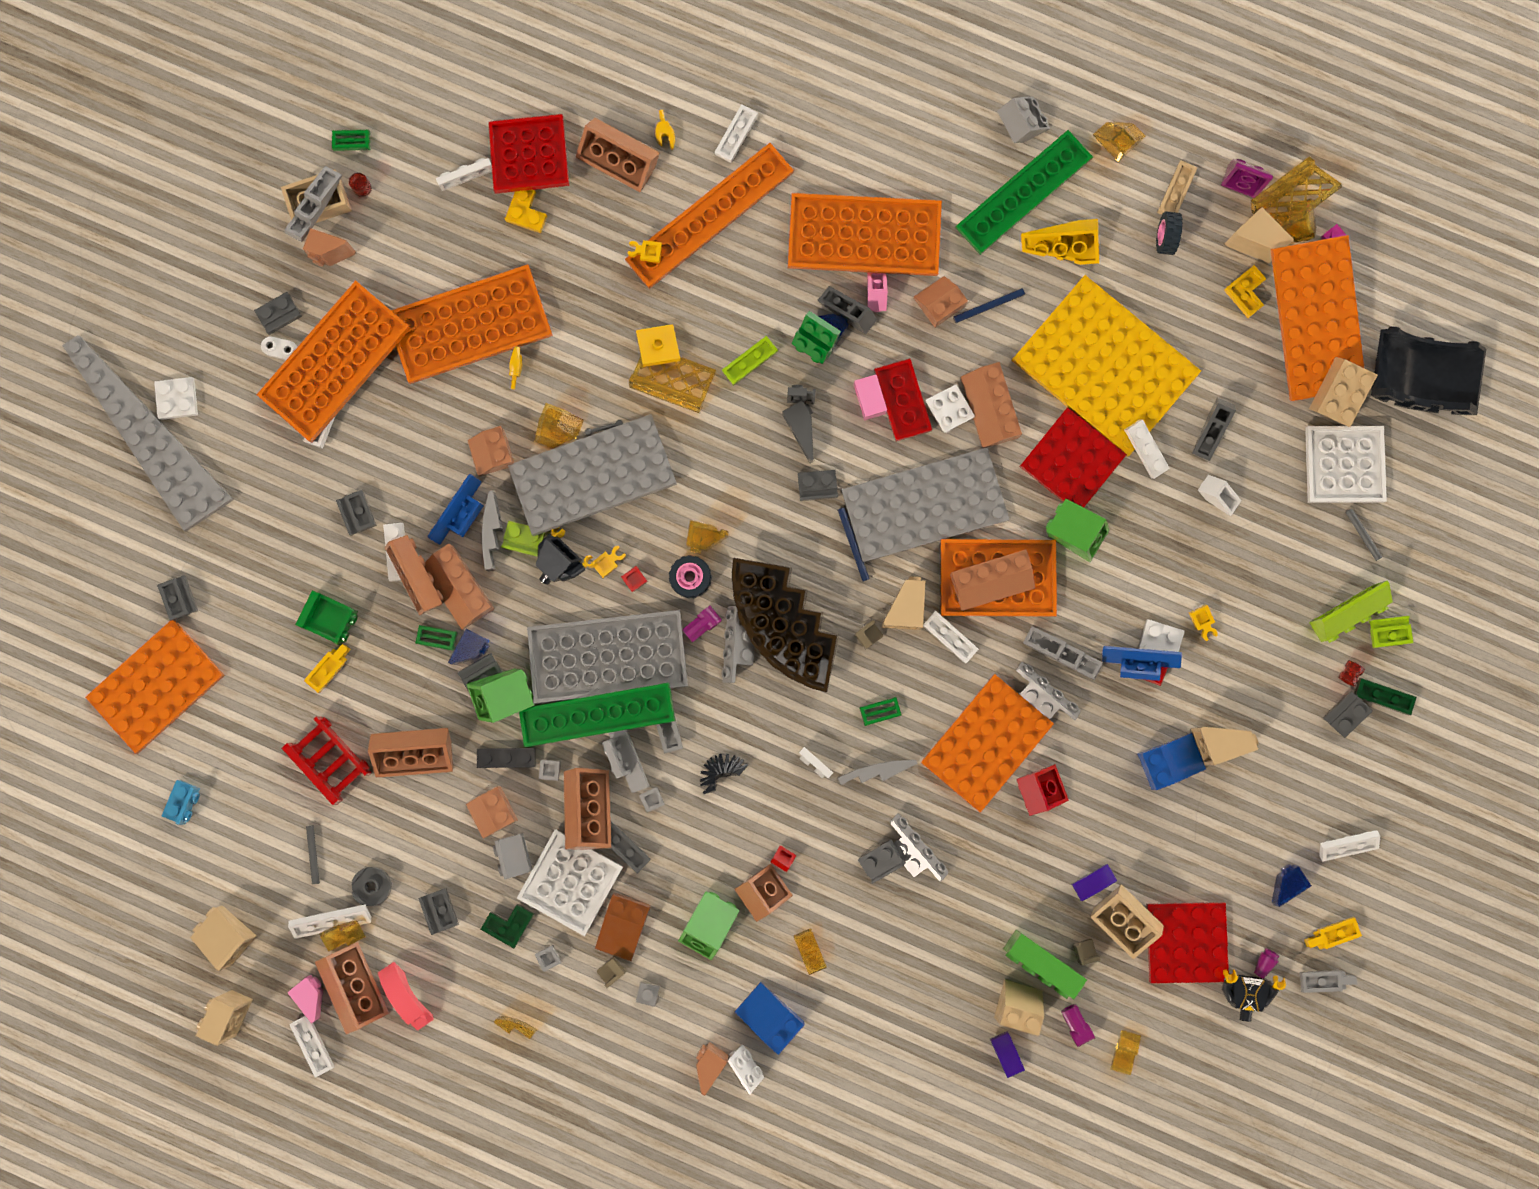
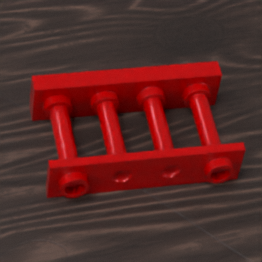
M316 716L313 720L318 725L299 743H286L281 749L332 805H338L343 800L340 796L341 792L361 773L364 776H370L372 772L369 770V764L363 759L360 760L330 727L332 725L330 721L325 717ZM324 731L331 739L312 757L305 758L302 754V749ZM337 745L343 754L325 771L319 773L314 768L316 766L315 763ZM350 759L356 768L337 786L332 787L327 782L329 780L328 777Z

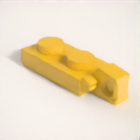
M342 644L337 650L333 648L331 651H328L304 679V682L317 693H321L347 661L345 656L351 649L347 645Z
M1351 917L1317 929V931L1313 932L1314 936L1304 939L1306 947L1309 948L1318 946L1319 949H1328L1362 937L1356 918Z

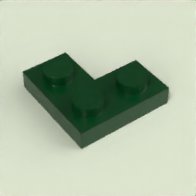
M519 904L514 908L508 921L490 912L480 930L514 949L534 913Z

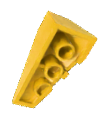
M1098 219L1077 220L1021 233L1022 252L1043 257L1046 255L1056 257L1057 260L1061 261L1063 259L1070 260L1079 265L1098 264Z

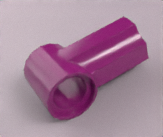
M709 605L682 630L693 643L705 632L716 627L722 619Z
M1077 1004L1067 1006L1061 1011L1070 1029V1035L1077 1047L1095 1039Z

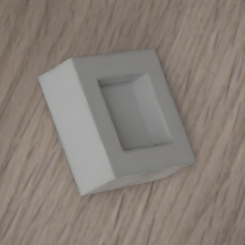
M541 760L539 779L559 781L561 761Z
M657 787L639 795L647 813L665 805Z
M554 945L535 954L543 972L562 963Z
M640 982L636 1002L655 1007L660 986Z

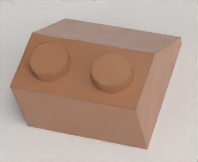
M310 228L303 250L308 255L307 257L319 266H324V264L332 266L355 255L356 252L347 240Z
M945 276L913 297L935 328L965 308L968 302L958 286Z
M501 426L482 431L468 440L478 477L509 468L508 466L514 463L505 430Z
M501 786L493 788L466 804L483 839L518 821Z
M772 864L757 872L735 889L756 922L771 914L793 896Z
M710 1042L707 1046L703 1044L696 1056V1059H698L696 1067L701 1094L704 1096L727 1064L729 1056Z

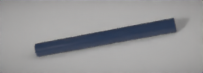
M1021 288L953 316V320L955 323L966 320L1024 296L1025 291Z
M845 508L838 509L837 511L862 582L867 581L870 578L862 560Z

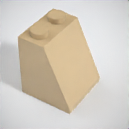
M1262 207L1228 239L1225 245L1271 263L1270 249L1290 246L1294 239Z
M909 577L908 580H905L882 623V628L921 630L923 628L925 581H921V577Z
M1211 727L1191 728L1204 765H1217L1258 750V739L1255 734H1252V731Z
M224 906L211 908L206 914V920L195 926L193 929L194 934L190 937L218 971L232 966L257 937L256 934Z
M1004 979L994 1018L1002 1026L1039 1036L1044 1019L1043 991Z

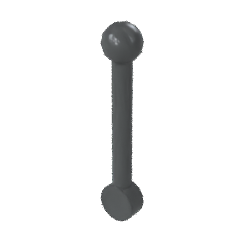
M617 420L616 423L594 429L587 428L585 434L589 436L593 432L622 425L623 421Z

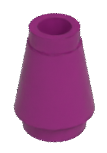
M1265 948L1260 953L1254 974L1265 979L1278 964L1280 956L1272 950Z

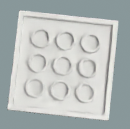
M1307 426L1305 428L1308 503L1387 502L1384 426Z
M555 829L517 899L585 936L623 866L593 849H565V834Z

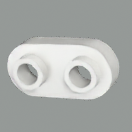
M266 337L261 343V349L266 355L282 360H287L298 347L292 341L276 337ZM273 343V347L268 349V345ZM290 347L291 351L286 353V349Z

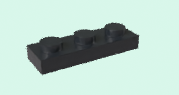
M536 748L477 749V768L536 767Z

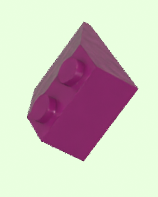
M1232 159L1226 169L1221 186L1256 199L1272 180L1273 175L1260 166L1246 164L1241 159Z

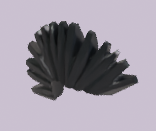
M719 754V758L717 755H714L716 763L711 757V762L707 760L708 765H703L709 771H701V774L708 776L700 779V782H703L700 784L701 787L708 786L703 791V794L716 791V780L718 778L740 776L748 764L742 765L744 760L741 759L739 761L740 757L736 758V755H733L730 761L729 754H727L725 763L722 754Z

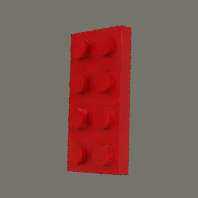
M911 358L875 368L874 373L878 378L895 442L931 432V423Z

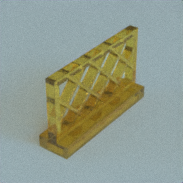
M1309 156L1251 200V210L1255 214L1262 207L1265 210L1269 207H1276V212L1269 214L1286 230L1342 188V183L1316 166L1315 160ZM1316 173L1320 176V179H1309V177ZM1319 184V189L1308 190V185ZM1322 184H1332L1333 187L1322 189ZM1298 185H1305V190H1294V188ZM1305 195L1304 200L1293 201V196ZM1307 195H1319L1315 200H1307ZM1291 196L1290 201L1279 202L1282 197ZM1290 206V212H1278L1279 207ZM1293 206H1304V209L1301 211H1292ZM1278 217H1289V220L1281 224L1278 221Z
M640 356L636 368L629 379V388L700 414L715 376V369L680 357V361H678L680 363L674 362L675 365L669 368H665L664 364H661L663 370L654 374L651 367L647 366L651 375L642 377L638 373L640 369L645 367L642 365ZM684 365L691 366L692 372L683 375L680 367ZM677 369L680 377L671 380L668 372ZM703 371L710 373L709 379L701 382L698 373ZM665 373L668 382L658 383L655 377ZM695 375L698 383L688 386L685 379ZM683 380L686 388L682 390L675 389L673 383ZM701 387L703 392L701 398L693 396L691 390Z

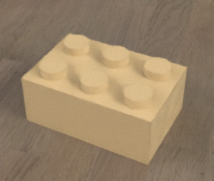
M318 175L281 187L291 220L295 216V209L305 198L304 192ZM342 180L338 183L316 223L352 211Z
M1335 357L1309 409L1342 425L1351 427L1378 375L1348 360Z
M1122 884L1095 906L1091 914V918L1132 959H1135L1162 936L1164 926Z
M233 990L210 999L205 1007L207 1012L204 1018H201L197 1024L196 1029L198 1032L196 1037L218 1046L237 1036L253 999Z

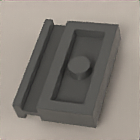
M288 292L254 310L269 335L302 317Z
M792 385V387H788L787 403L803 401L806 404V401H812V404H815L816 389H813L812 392L807 391V388H803L802 385Z
M836 470L797 474L800 501L838 498Z
M363 490L336 500L350 536L377 526Z
M185 575L157 585L170 621L198 612Z
M492 653L458 671L457 674L467 688L466 684L502 673L503 671Z
M1350 691L1323 719L1346 738L1373 710Z
M891 839L858 859L865 873L872 880V884L906 864Z
M447 888L418 898L431 935L459 925Z

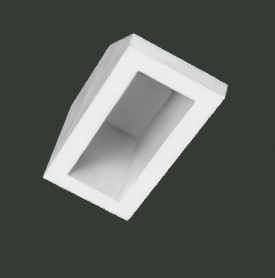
M1211 475L1206 477L1198 489L1205 500L1230 516L1241 502V499L1226 481Z

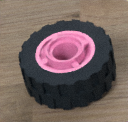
M1164 211L1156 237L1157 253L1176 254L1181 241L1183 226L1181 213Z
M682 556L670 567L669 582L672 589L682 597L689 599L702 596L704 592H707L708 587L711 586V570L707 563L697 556ZM689 572L695 573V579L691 582L686 581V575Z

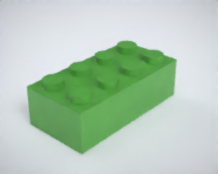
M1018 930L1014 931L1003 948L1007 952L1005 956L1017 965L1019 962L1023 963L1021 967L1031 975L1035 976L1037 973L1039 975L1038 979L1051 988L1054 985V990L1065 999H1068V997L1075 999L1087 981L1086 978Z

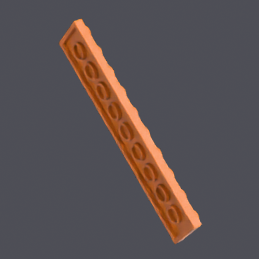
M768 143L648 240L662 243L660 263L641 261V255L636 257L628 256L625 258V261L648 289L652 288L791 176L794 170L775 147Z

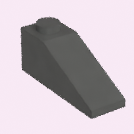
M830 286L827 287L818 299L819 303L864 334H867L877 321L869 307Z
M1217 397L1192 454L1208 461L1211 460L1236 412L1234 404Z
M800 401L782 411V416L808 462L811 464L814 460L811 417L813 412L808 404L805 405L803 401Z

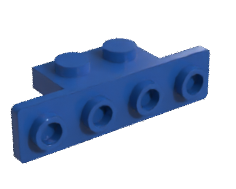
M471 474L467 476L437 523L431 529L427 536L429 539L440 545L450 530L464 537L484 505L472 498L482 483L479 479Z
M1103 646L1102 662L1120 663L1121 678L1160 681L1161 667L1181 668L1182 652Z

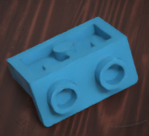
M176 780L162 817L174 821L177 825H185L189 822L192 816V807L200 797V788L181 780Z

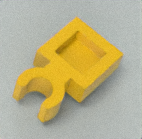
M643 240L642 245L635 241L629 242V246L635 247L636 250L633 252L628 251V256L636 257L641 255V261L660 263L661 242Z
M615 546L610 555L605 551L594 560L597 562L594 568L603 579L618 567L615 563L617 560L621 561L626 558L625 553L621 556L616 555V551L620 549L619 546Z
M1205 604L1188 612L1195 629L1198 631L1202 629L1201 636L1205 641L1209 640L1207 633L1210 631L1213 636H1218L1216 629L1211 627L1215 620L1208 605Z

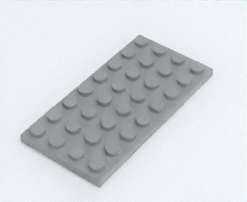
M651 414L508 466L532 536L677 485Z
M988 448L841 490L863 562L1010 520Z
M680 610L527 627L534 704L567 701L663 683H670V689L688 687Z

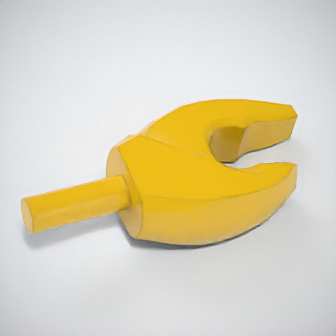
M659 110L660 122L657 123L655 128L656 140L660 146H663L662 137H669L670 149L673 150L675 145L674 130L669 122L665 121L664 111Z
M514 347L509 365V375L512 377L511 389L513 390L516 387V379L520 377L522 371V355L520 354L519 347Z

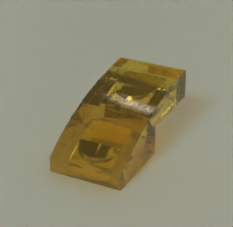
M357 920L334 926L319 933L328 952L344 943L350 946L366 937Z
M499 1016L494 1021L496 1025L510 1034L515 1028L529 1039L537 1031L536 1028L528 1023L512 1017Z
M1121 1030L1110 1070L1131 1075L1134 1059L1138 1054L1141 1035Z

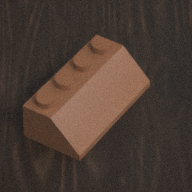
M594 118L585 125L576 158L641 192L655 169L660 152Z
M1000 362L980 367L960 377L969 407L975 415L973 420L982 449L1018 439L1022 432Z
M408 535L389 541L384 548L419 616L443 604L441 601L443 597L439 590H435L432 584L434 579L430 572L427 573L424 568L426 566L424 559L421 555H417L415 551L417 546L412 538L409 539Z
M447 544L433 553L425 562L426 566L424 568L426 572H430L434 579L433 586L436 590L440 591L444 603L462 630L494 610L489 599L453 545Z
M1027 550L957 570L950 574L961 611L1035 589L1033 569Z
M448 728L370 735L368 753L376 778L453 772L452 743Z
M574 768L564 771L565 849L589 850L611 848L609 770Z
M358 942L315 962L346 1034L354 1032L389 1014Z

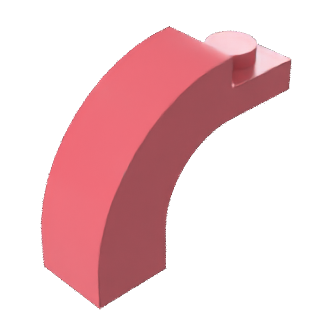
M392 962L378 972L380 983L387 998L407 1025L411 1024L418 1031L434 1020L433 1014L412 992L405 972L395 962Z

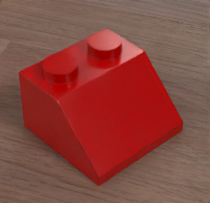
M1056 764L1016 779L1030 816L1049 811L1069 801Z

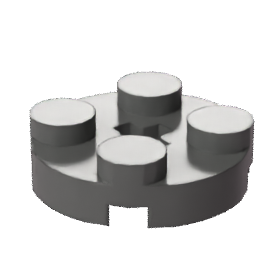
M368 867L360 870L353 877L351 884L354 899L359 904H366V906H375L383 903L390 895L392 888L389 875L377 867ZM368 882H369V883H373V882H374V883L376 884V885H375V888H376L375 891H374V890H371V891H368V890H367L368 887H369V886L367 885Z

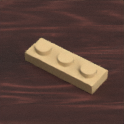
M1181 160L1179 161L1157 213L1162 215L1164 211L1179 212L1198 167Z

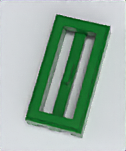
M332 130V150H371L370 130ZM336 136H365V138L336 139ZM339 143H365V144H339Z
M419 625L415 644L454 651L458 632ZM422 630L449 634L452 636L451 639L440 636H434L422 633ZM424 637L450 642V646L420 641V639Z
M897 697L859 708L864 726L902 716ZM894 702L895 706L865 714L864 710ZM895 709L897 711L895 714L867 721V717Z

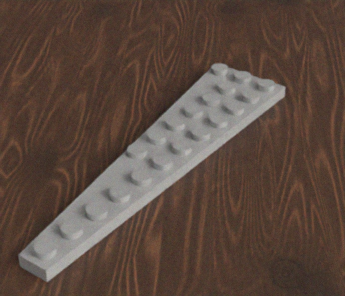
M77 335L62 345L184 531L187 532L234 500L81 336Z

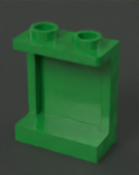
M312 590L295 625L330 640L337 645H342L349 637L350 633L348 631L351 625L353 626L358 619V611Z

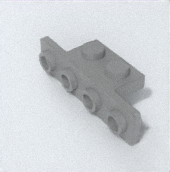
M728 606L726 612L727 624L724 633L725 649L723 651L724 666L722 669L723 683H735L736 664L753 665L754 645L743 626L739 625L736 606Z
M1021 662L1018 665L1016 671L1030 682L1019 695L1048 719L1059 709H1062L1073 720L1078 718L1081 711L1074 702L1068 701L1060 690L1054 689L1048 680L1035 673L1029 664Z
M628 730L609 733L610 739L602 742L604 746V753L610 761L611 771L616 779L625 776L632 793L649 787Z
M899 813L896 814L890 821V824L901 837L893 844L899 851L902 860L905 861L906 864L904 866L915 877L928 867L940 882L944 880L948 874L946 866L924 844L919 834L912 830L907 820L901 817Z

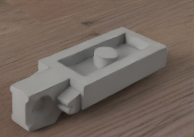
M1345 971L1299 972L1302 993L1343 991L1346 989V985L1357 984V977L1345 975Z

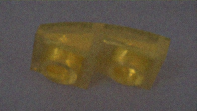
M811 928L793 935L809 975L827 968Z

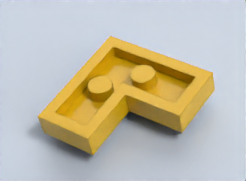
M534 190L514 192L505 221L541 233L547 214L530 209L536 194Z
M1253 265L1224 289L1226 294L1247 318L1264 306L1253 290L1262 284L1266 278Z

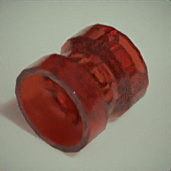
M354 173L349 178V186L356 195L364 197L370 194L372 186L364 174Z
M1348 660L1345 664V670L1340 672L1338 678L1344 683L1356 687L1358 678L1363 675L1365 668Z

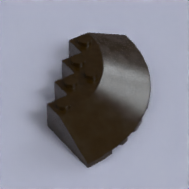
M733 558V598L739 620L754 647L772 667L788 678L811 689L828 692L839 634L820 631L823 612L805 609L808 590L789 586L792 567Z

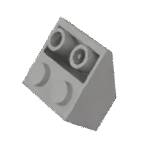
M1033 96L1012 98L997 111L1014 143L1026 142L1050 129L1047 124V118L1041 113L1039 104Z
M523 833L494 841L493 851L495 857H499L500 864L498 865L500 876L504 877V880L533 870Z

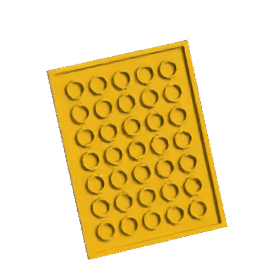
M1086 275L1081 278L1011 360L1071 411L1125 452L1127 457L1131 455L1135 448L1128 438L1125 429L1138 420H1143L1150 432L1201 372L1198 367Z

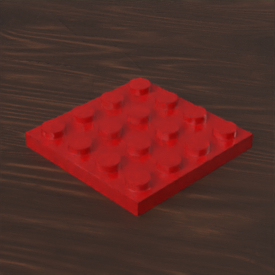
M563 114L488 122L493 190L495 194L570 186Z
M1067 407L1019 467L1063 502L1067 499L1084 508L1127 454Z
M1226 903L1146 904V909L1164 926L1162 936L1148 947L1149 983L1223 982L1225 978L1223 971L1227 970L1229 974Z

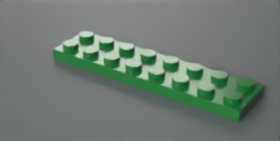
M1067 130L958 223L955 228L981 255L1091 161L1093 156Z
M670 683L538 705L519 712L524 747L675 721Z

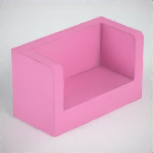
M877 375L855 380L854 388L864 420L885 415L887 408Z

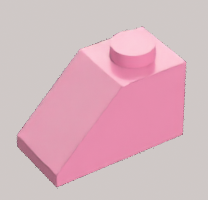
M867 272V307L873 312L886 311L888 293L886 273Z
M312 975L303 979L287 992L311 1024L320 1018L323 996L321 982Z

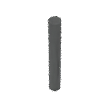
M1351 508L1345 513L1375 561L1383 558L1353 509Z
M314 825L306 826L312 884H319Z

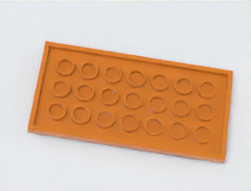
M792 193L788 268L938 276L942 201Z
M1348 235L1270 249L1290 401L1315 397L1335 357L1348 360L1364 368Z
M528 264L391 310L411 327L409 332L396 345L409 384L513 350L514 347H521L553 336Z
M355 280L256 395L305 439L313 443L409 332L411 327Z

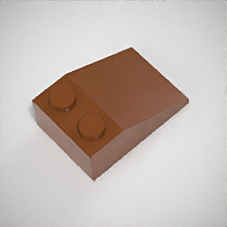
M618 893L612 894L595 949L632 962L651 905Z

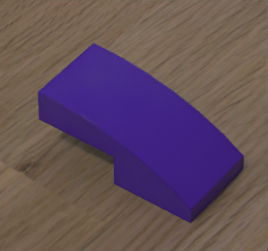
M1105 864L1072 883V886L1079 899L1084 901L1117 882V879L1109 865Z
M1008 1031L990 1039L1007 1078L1025 1071Z

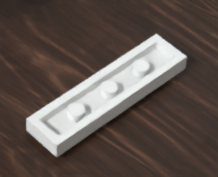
M365 904L290 920L288 927L294 939L371 923V915Z

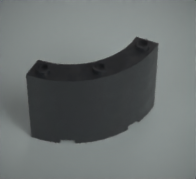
M1395 326L1381 329L1374 373L1378 376L1372 385L1371 396L1382 402L1394 401L1395 406L1438 414L1439 410L1452 411L1451 415H1477L1487 349L1477 341H1469L1468 343L1436 341L1431 337L1421 338L1411 335Z

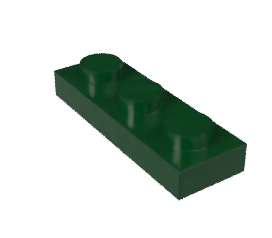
M1359 678L1354 692L1356 696L1364 701L1408 716L1412 715L1417 699L1415 696L1363 678Z

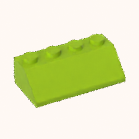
M1387 580L1373 584L1310 621L1309 623L1319 640L1331 643L1339 638L1338 634L1343 631L1348 633L1355 629V624L1358 622L1363 624L1372 619L1371 615L1375 612L1380 614L1389 609L1387 605L1393 602L1390 583Z

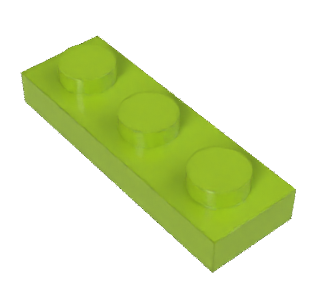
M766 335L724 367L722 372L734 386L775 355L778 349Z

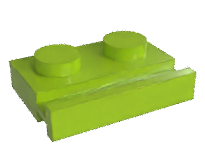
M508 521L501 547L537 557L538 545L544 539L546 532L532 536L528 525Z
M1401 616L1369 620L1372 647L1379 648L1414 643L1411 624H1409L1410 617Z

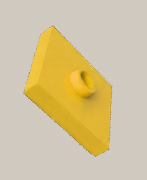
M673 324L636 330L643 367L680 361Z

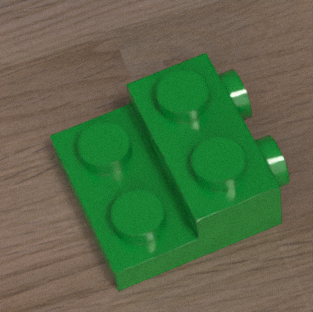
M808 311L801 327L796 331L791 344L795 346L798 352L809 355L813 362L823 364L830 356L841 331L811 311Z

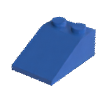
M1192 733L1138 753L1151 790L1162 789L1206 770Z
M762 982L756 986L735 1010V1013L777 1055L782 1052L805 1025L804 1021Z

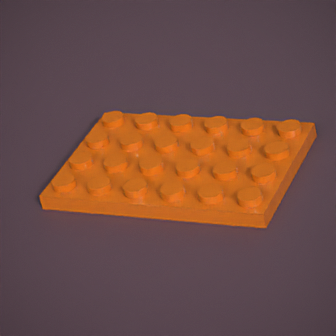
M941 539V616L1056 617V540ZM1027 550L1033 569L1035 589L961 611L950 577L952 572Z
M172 620L85 698L135 754H138L225 675L177 621Z
M994 674L920 763L981 813L1054 723Z

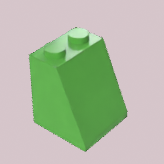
M1065 499L1063 503L1058 505L1056 509L1057 514L1054 519H1050L1047 523V535L1081 558L1091 562L1110 531L1107 520Z
M514 668L466 684L478 720L494 723L534 706L533 693L527 686L526 682L528 679L522 669Z
M705 891L678 942L712 960L740 910L737 909L735 904L719 899L720 897L716 893Z

